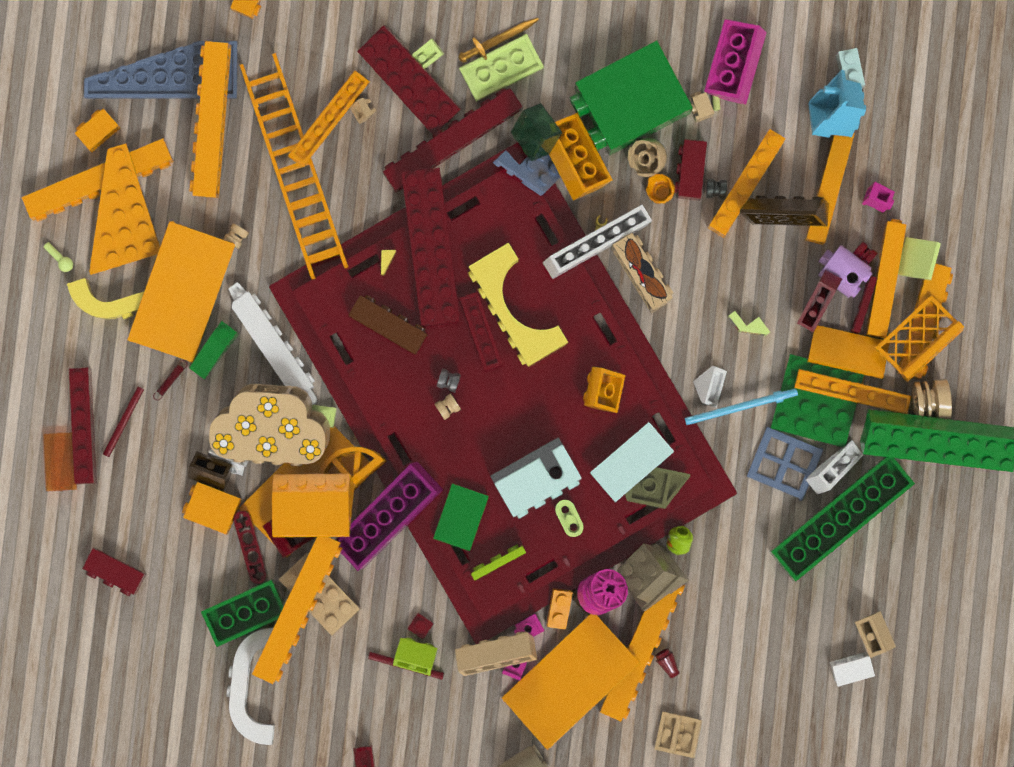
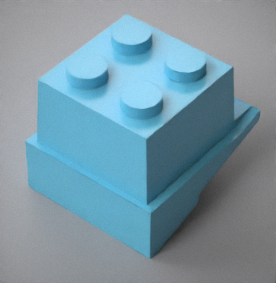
M840 70L829 84L824 86V89H820L809 101L812 135L830 138V135L852 137L854 131L858 130L860 118L866 112V105H864L863 101L864 92H862L861 83L846 80L845 70Z

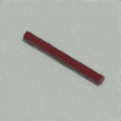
M137 386L103 455L110 457L145 389Z
M370 652L368 657L370 660L391 666L394 663V658ZM433 669L430 677L440 680L444 676V672Z

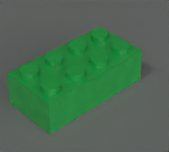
M270 580L201 611L216 647H219L277 621L285 604L274 580Z

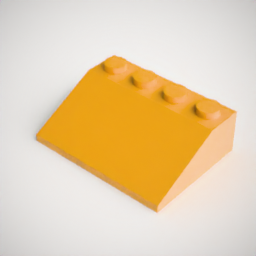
M274 475L272 488V536L349 537L355 485L351 475Z

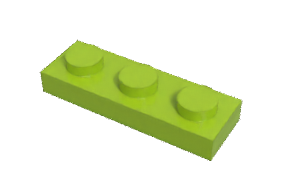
M515 545L507 550L508 554L502 557L501 554H498L491 558L492 563L486 566L482 563L474 567V572L471 575L474 580H477L525 554V549L523 546L518 547V545Z

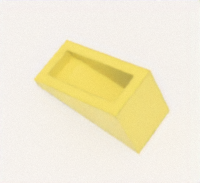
M382 250L381 275H385L396 254V250Z

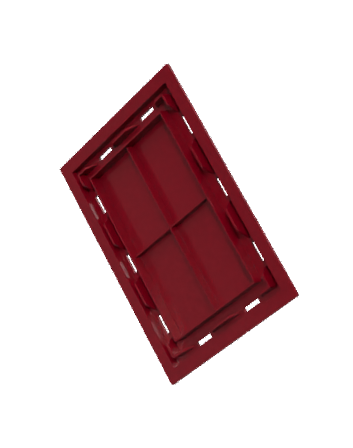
M527 137L442 185L460 322L423 327L426 329L425 333L428 336L417 355L349 317V313L359 296L365 297V295H368L376 300V305L380 307L385 305L392 309L391 313L398 317L401 314L409 319V324L421 326L406 207L341 244L348 268H344L339 254L311 264L315 279H311L307 265H304L269 286L361 447L374 450L387 460L386 463L376 470L385 489L414 462H418L443 489L407 527L475 644H479L483 640H489L549 605L553 588L571 591L578 588L586 577L601 570L614 567L629 558L643 544L651 545L667 536L672 528L684 526L737 494L697 423L686 425L684 418L692 416L598 255L589 258L552 279L543 262L548 257L586 235L555 183L540 196L522 184L520 178L515 175H509L506 173L507 170L502 166L497 167L493 163L504 151H507L520 164L535 149ZM477 197L479 204L450 219L447 214L448 212ZM541 214H543L558 240V243L553 246L536 219ZM507 243L510 244L518 258V262L509 269L503 282V298L509 312L518 322L532 329L547 330L559 326L568 341V344L530 367L526 364L522 365L517 357L520 354L516 347H511L507 340L510 336L507 331L502 332L497 323L500 321L496 314L492 315L488 308L489 301L487 298L483 299L477 290L480 286L477 281L473 283L468 275L470 265ZM382 250H396V254L385 275H381ZM377 254L380 259L379 262L353 277L349 275L348 270ZM475 292L479 294L503 364L487 371L483 369L459 299ZM599 313H601L617 340L612 345L609 344L594 318ZM335 333L353 361L348 365L344 363L330 339V336ZM592 367L604 368L625 375L618 413L584 406L583 395L588 388L587 377ZM442 368L452 374H461L455 393L449 391L448 388L437 387ZM451 393L461 410L451 413L450 417L444 420L435 403L445 400V397ZM659 412L675 442L669 445L674 452L657 467L690 474V477L665 509L657 508L629 525L626 518L647 505L626 501L625 494L614 502L590 472L648 422L666 441L652 417ZM395 433L411 462L406 465L402 463L387 436ZM559 437L581 476L580 484L571 490L566 487L561 490L563 494L553 500L551 497L545 499L546 504L537 509L534 506L528 509L529 513L520 519L517 516L513 518L490 476ZM366 454L369 461L374 459V457ZM551 468L549 471L550 477L559 479L562 476L560 468ZM452 484L489 496L471 550L462 549L469 561L463 566L450 544L433 539ZM562 500H569L574 504L583 523V531L576 537H571L565 533L556 514V505ZM563 506L561 508V511L563 513H568L569 508L567 506ZM572 523L570 529L572 531L577 530V525ZM515 545H518V547L523 546L525 549V554L477 580H474L471 575L474 572V567L482 563L484 566L492 563L491 558L498 554H501L502 557L508 554L507 550ZM553 560L556 561L557 568L531 583L527 581V575Z

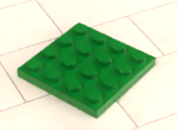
M790 354L780 390L783 392L794 389L798 369L860 384L863 382L864 375L807 362V358ZM797 389L798 396L783 399V402L776 404L771 429L844 448L846 446L857 403Z

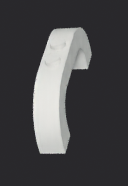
M273 628L258 630L249 635L240 644L234 657L233 666L229 668V678H232L231 686L228 685L227 697H230L229 712L234 726L245 738L265 745L273 744L275 725L255 721L247 711L246 702L252 657L259 649L265 647Z

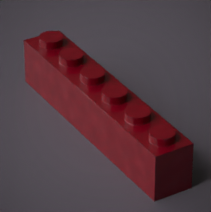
M88 367L70 368L74 484H97L92 369Z

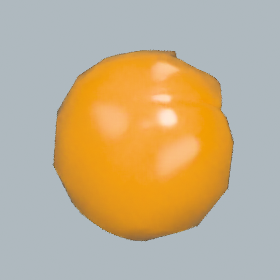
M655 174L648 179L646 193L651 201L657 204H665L673 198L675 186L672 179L666 175Z

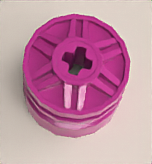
M604 569L586 577L580 583L577 590V598L580 605L586 612L592 615H601L620 607L628 595V586L625 579L620 573L612 569Z

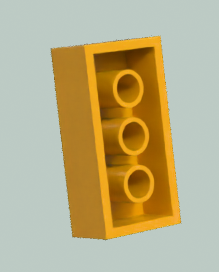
M578 113L551 123L538 133L573 201L603 188L613 180Z

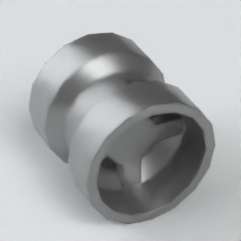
M442 368L437 387H445L455 393L461 374H452Z

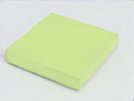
M906 237L898 275L931 280L941 243Z

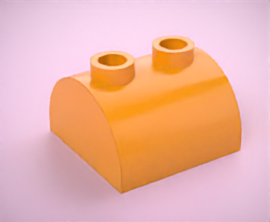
M592 367L587 377L588 388L583 395L584 406L618 413L625 375L604 368Z

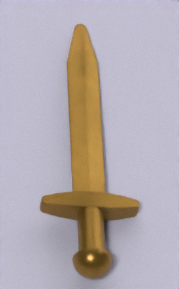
M535 18L522 22L481 44L477 39L472 38L475 47L464 53L460 52L458 58L461 62L465 63L467 59L479 54L484 60H487L486 50L527 30L539 19Z

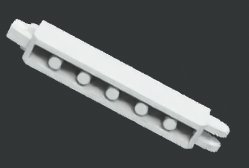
M238 282L231 286L229 291L234 299L232 309L284 385L295 386L305 390L311 398L312 405L317 404L318 399L311 390L314 388L312 383L315 380L309 372L305 374L301 367L304 364L298 356L294 358L291 353L293 348L289 342H283L280 337L282 332L278 326H272L269 321L272 318L267 310H261L259 307L261 302L256 294L251 295L249 291L246 292Z

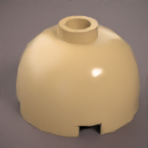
M640 139L628 150L629 165L637 171L636 174L639 176H653L660 172L666 164V149L656 139Z

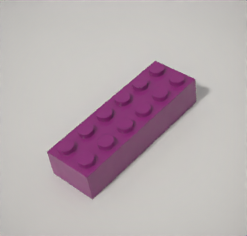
M418 462L411 463L351 523L350 536L337 537L335 539L341 542L340 547L343 548L341 554L357 571L364 569L443 489Z

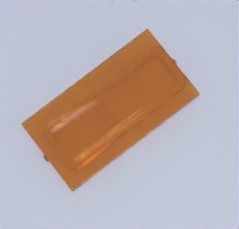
M72 432L43 434L46 492L77 490V484H74Z

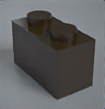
M196 451L189 465L188 478L224 492L231 477L232 464Z

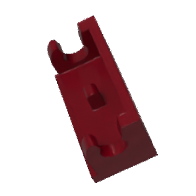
M373 745L353 748L356 767H375Z

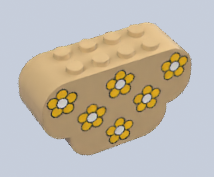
M249 384L244 386L234 397L230 406L223 408L211 423L209 430V442L214 453L225 459H233L234 462L252 460L256 464L268 461L274 465L291 463L292 466H302V464H310L319 460L330 441L329 421L322 413L312 410V401L308 393L295 386Z

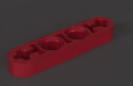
M239 511L234 516V524L248 574L253 583L261 584L267 579L268 572L253 519L249 512ZM241 514L244 517L247 516L248 520L245 521L246 527L250 526L251 529L240 531V528H244L243 523L238 522ZM247 532L253 535V541L249 544L243 540V535ZM251 551L258 553L259 558L256 562H251L248 558V554ZM261 563V566H258V571L263 572L264 575L261 577V580L254 578L256 568L251 569L250 565Z

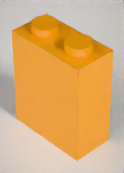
M197 482L196 485L193 484L189 492L191 499L189 503H185L182 510L183 518L228 535L242 499Z

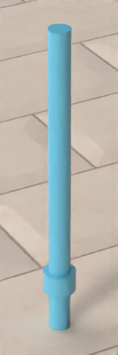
M796 388L783 392L780 390L773 392L772 395L684 419L686 425L772 402H783V399L798 396Z

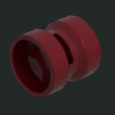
M864 241L853 252L854 255L868 265L878 254L874 249H869L868 244Z

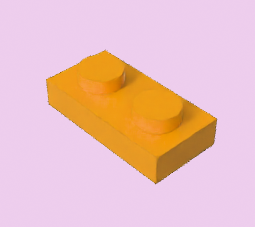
M552 589L546 622L547 627L566 629L573 594L571 590Z

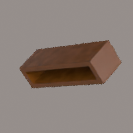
M360 295L349 313V317L417 355L428 336L425 333L426 329L418 324L415 326L409 324V319L401 314L398 317L391 313L392 309L385 305L381 307L376 305V300L372 297Z

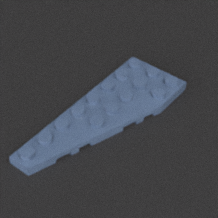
M197 41L191 45L182 46L166 53L136 61L127 66L118 67V69L85 78L84 98L200 99V96L197 95L198 84L202 83V77L199 76V66L203 65V58L200 56L201 45L205 46V41ZM210 41L229 43L231 45L227 99H237L238 42Z

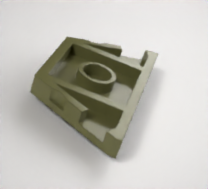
M656 467L625 494L626 501L665 509L689 479L690 474Z

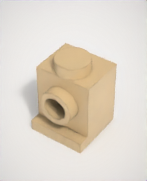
M701 91L690 95L693 107L691 112L693 115H697L694 119L695 123L714 116L715 113L706 92L701 94Z

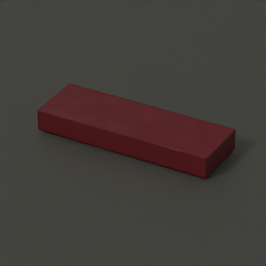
M871 276L866 282L851 328L853 333H860L877 281L876 277Z

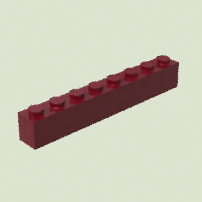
M511 88L500 90L495 94L497 97L491 101L490 99L483 101L479 109L468 111L464 114L465 118L462 120L451 122L448 125L449 128L444 132L439 130L432 135L433 139L430 141L419 143L415 151H407L400 156L401 160L394 163L392 161L384 167L383 175L395 193L403 189L401 172L435 168L522 111L523 106Z

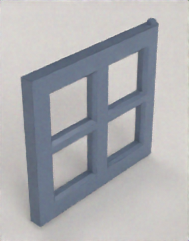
M767 427L746 477L790 494L802 501L809 487L806 479L816 469L823 448H817ZM771 437L788 444L783 459L765 453ZM796 447L813 454L807 470L790 463ZM763 457L780 464L774 480L757 473ZM787 468L805 474L799 490L781 483Z

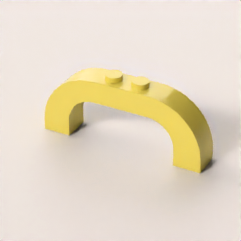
M86 278L67 283L69 293L76 305L89 315L100 319H116L120 317L128 319L133 317V313L137 312L144 293H137L112 302H101L93 296Z

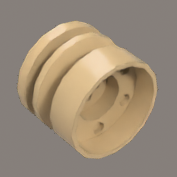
M947 379L934 380L932 389L929 388L927 381L922 382V389L919 382H913L911 405L914 415L931 417L932 412H934L935 418L951 419L952 401Z

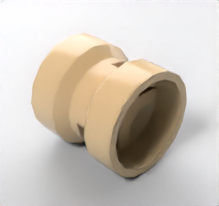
M232 223L230 232L225 234L223 240L236 244L235 248L239 249L242 245L241 241L249 233Z
M451 393L445 397V400L435 403L444 420L449 418L451 413L461 410Z

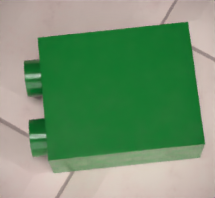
M657 40L575 82L574 89L576 94L569 97L579 117L588 114L594 127L587 130L597 151L606 148L609 156L688 116L693 109Z

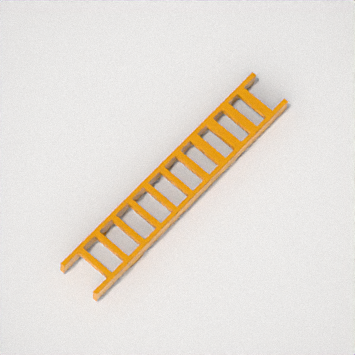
M274 53L272 56L278 70L274 74L249 82L244 65L241 64L240 68L310 277L315 279L311 266L313 263L340 254L344 268H348V264L312 158H310L305 166L310 165L313 177L284 186L281 174L302 167L295 163L279 169L275 157L291 152L296 144L273 151L269 139L298 130L300 138L304 134L277 55ZM277 78L281 79L283 90L255 99L251 87ZM281 96L287 98L290 107L261 116L258 104ZM292 112L295 125L267 134L263 122ZM316 183L318 194L290 203L287 192ZM322 201L325 211L296 220L293 211ZM328 219L331 229L302 238L300 228ZM334 237L336 247L308 256L305 246Z

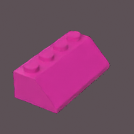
M724 20L704 92L726 101L746 105L767 33L761 26Z

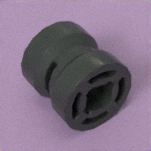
M708 179L706 198L718 196L719 199H726L727 180L717 182L714 179Z

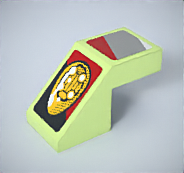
M736 311L728 316V319L740 333L766 336L770 333L759 317L746 326Z

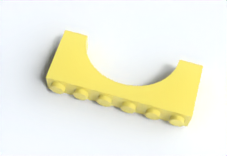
M507 243L470 265L468 275L473 283L477 281L480 286L477 289L483 299L487 298L489 301L488 308L492 315L496 314L500 321L497 323L502 332L507 331L510 336L507 340L511 347H516L520 354L517 357L522 365L526 364L530 367L568 344V341L559 326L547 330L532 329L518 322L509 312L503 298V282L509 269L518 262V258L510 244Z

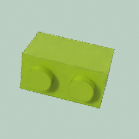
M400 638L393 666L430 676L438 648L429 643H418L412 638Z

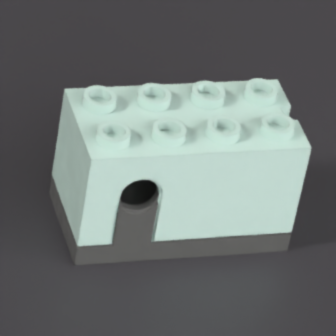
M559 437L490 476L513 518L517 516L519 519L529 513L528 509L534 506L537 509L546 504L545 499L549 497L552 500L563 494L561 490L566 487L571 490L580 484L579 480H581L579 472ZM551 468H560L562 476L559 479L551 478L549 474Z

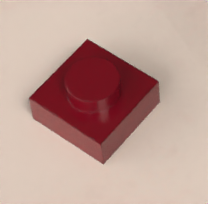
M418 613L407 629L421 639H424L434 623Z

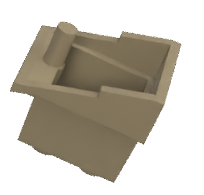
M643 544L617 569L625 579L628 591L643 611L648 610L669 593L672 594L689 580L665 547L658 544L653 546Z

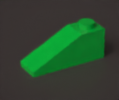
M221 321L189 369L205 380L238 337L239 333Z

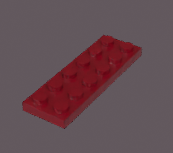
M383 25L357 51L432 135L441 130L462 110L386 25Z

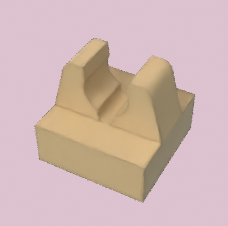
M361 98L350 107L359 124L365 122L376 112L375 108L370 110L368 104L371 102L370 99Z

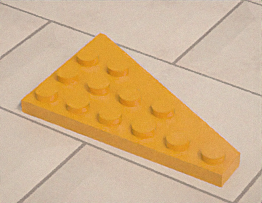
M127 143L107 149L89 270L90 275L157 255L160 248Z

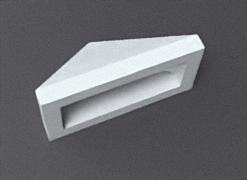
M711 366L693 381L702 403L717 408L727 371Z

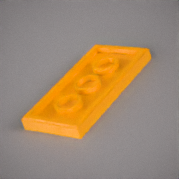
M817 325L812 335L807 362L883 379L887 360L875 349L883 340ZM886 343L882 347L886 353H888L890 343Z

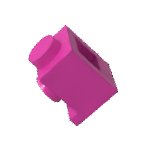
M874 182L867 188L862 205H868L883 213L887 209L890 210L893 206L894 199L892 198L895 192Z
M535 614L515 625L517 629L513 630L515 634L525 632V626L530 625L532 630L529 634L533 637L545 631Z
M527 662L520 663L518 668H514L512 665L504 667L502 674L520 681Z

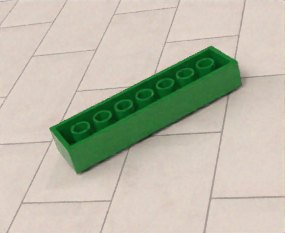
M868 409L860 439L862 453L865 455L1006 472L1014 471V427Z
M884 457L769 552L793 582H796L915 483L894 458Z

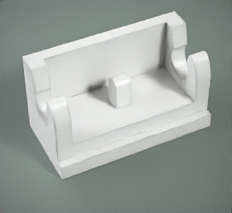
M867 652L829 662L838 687L875 676L871 659Z

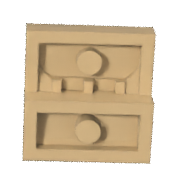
M662 712L654 750L695 758L703 720Z

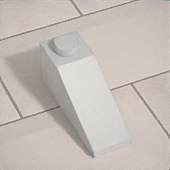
M851 440L844 448L842 447L816 468L806 481L816 494L829 491L858 462L863 453Z

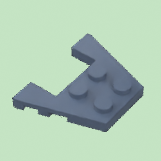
M535 121L523 134L536 148L520 164L507 151H504L493 163L497 167L502 166L507 170L506 173L509 175H515L520 178L522 184L541 196L561 176L538 135L541 128L537 121Z

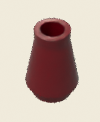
M669 648L655 655L656 662L668 674L669 678H674L680 674L673 652Z

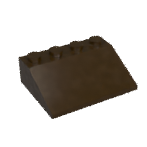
M758 195L756 198H749L740 208V214L752 225H828L829 203L823 197H812V200L801 196H794L793 199L775 196L774 199H767V196Z

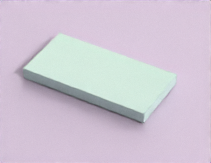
M648 422L592 470L590 474L616 502L669 457L674 450Z

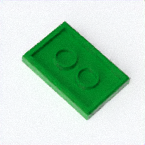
M452 484L433 539L470 551L489 496Z

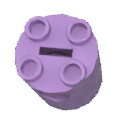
M842 245L834 253L827 249L818 261L824 265L818 276L822 277L825 270L842 278L837 290L847 298L850 296L854 298L861 290L859 287L861 282L864 281L866 283L873 274L870 271L872 267ZM851 272L858 275L857 280L854 282H850L847 279V275Z

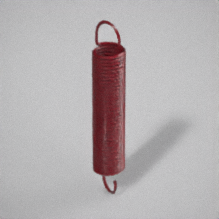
M177 365L160 388H158L157 392L162 397L185 368Z

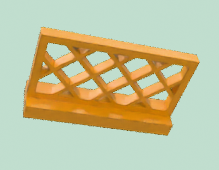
M931 295L879 343L875 349L908 383L964 330V326ZM932 302L937 307V314H925V307ZM914 317H923V327H911V320ZM925 317H937V328L925 327ZM939 318H948L952 324L947 328H939ZM900 330H909V340H897V333ZM911 330H923V341L911 340ZM925 331H936V339L925 341ZM886 343H895V353H886L882 347ZM897 343H908L909 354L897 353ZM911 344H922V352L911 354ZM897 357H908V365L902 369L897 364Z

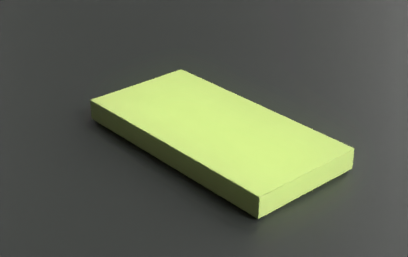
M525 34L487 53V60L479 57L463 65L459 70L475 101L478 102L543 69L544 66L528 35Z

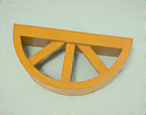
M347 447L330 455L321 466L318 474H328L333 464L342 474H350L338 459L346 454L355 452L352 477L355 489L386 463L387 460L378 452L368 448ZM362 452L374 457L372 461L360 470Z

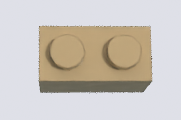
M881 611L855 622L870 658L896 647Z

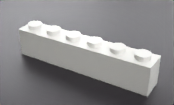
M640 205L551 255L543 264L552 279L611 247L627 235L634 234L643 229L652 220L644 206Z

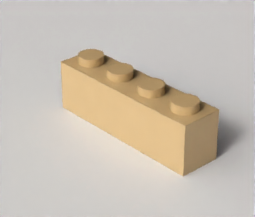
M518 632L515 636L511 637L500 636L497 640L493 641L483 640L476 645L465 644L461 648L455 649L458 672L463 676L537 660L534 637L527 632Z

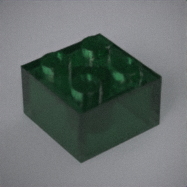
M540 103L523 110L512 128L511 134L529 159L534 161L550 154L562 131Z

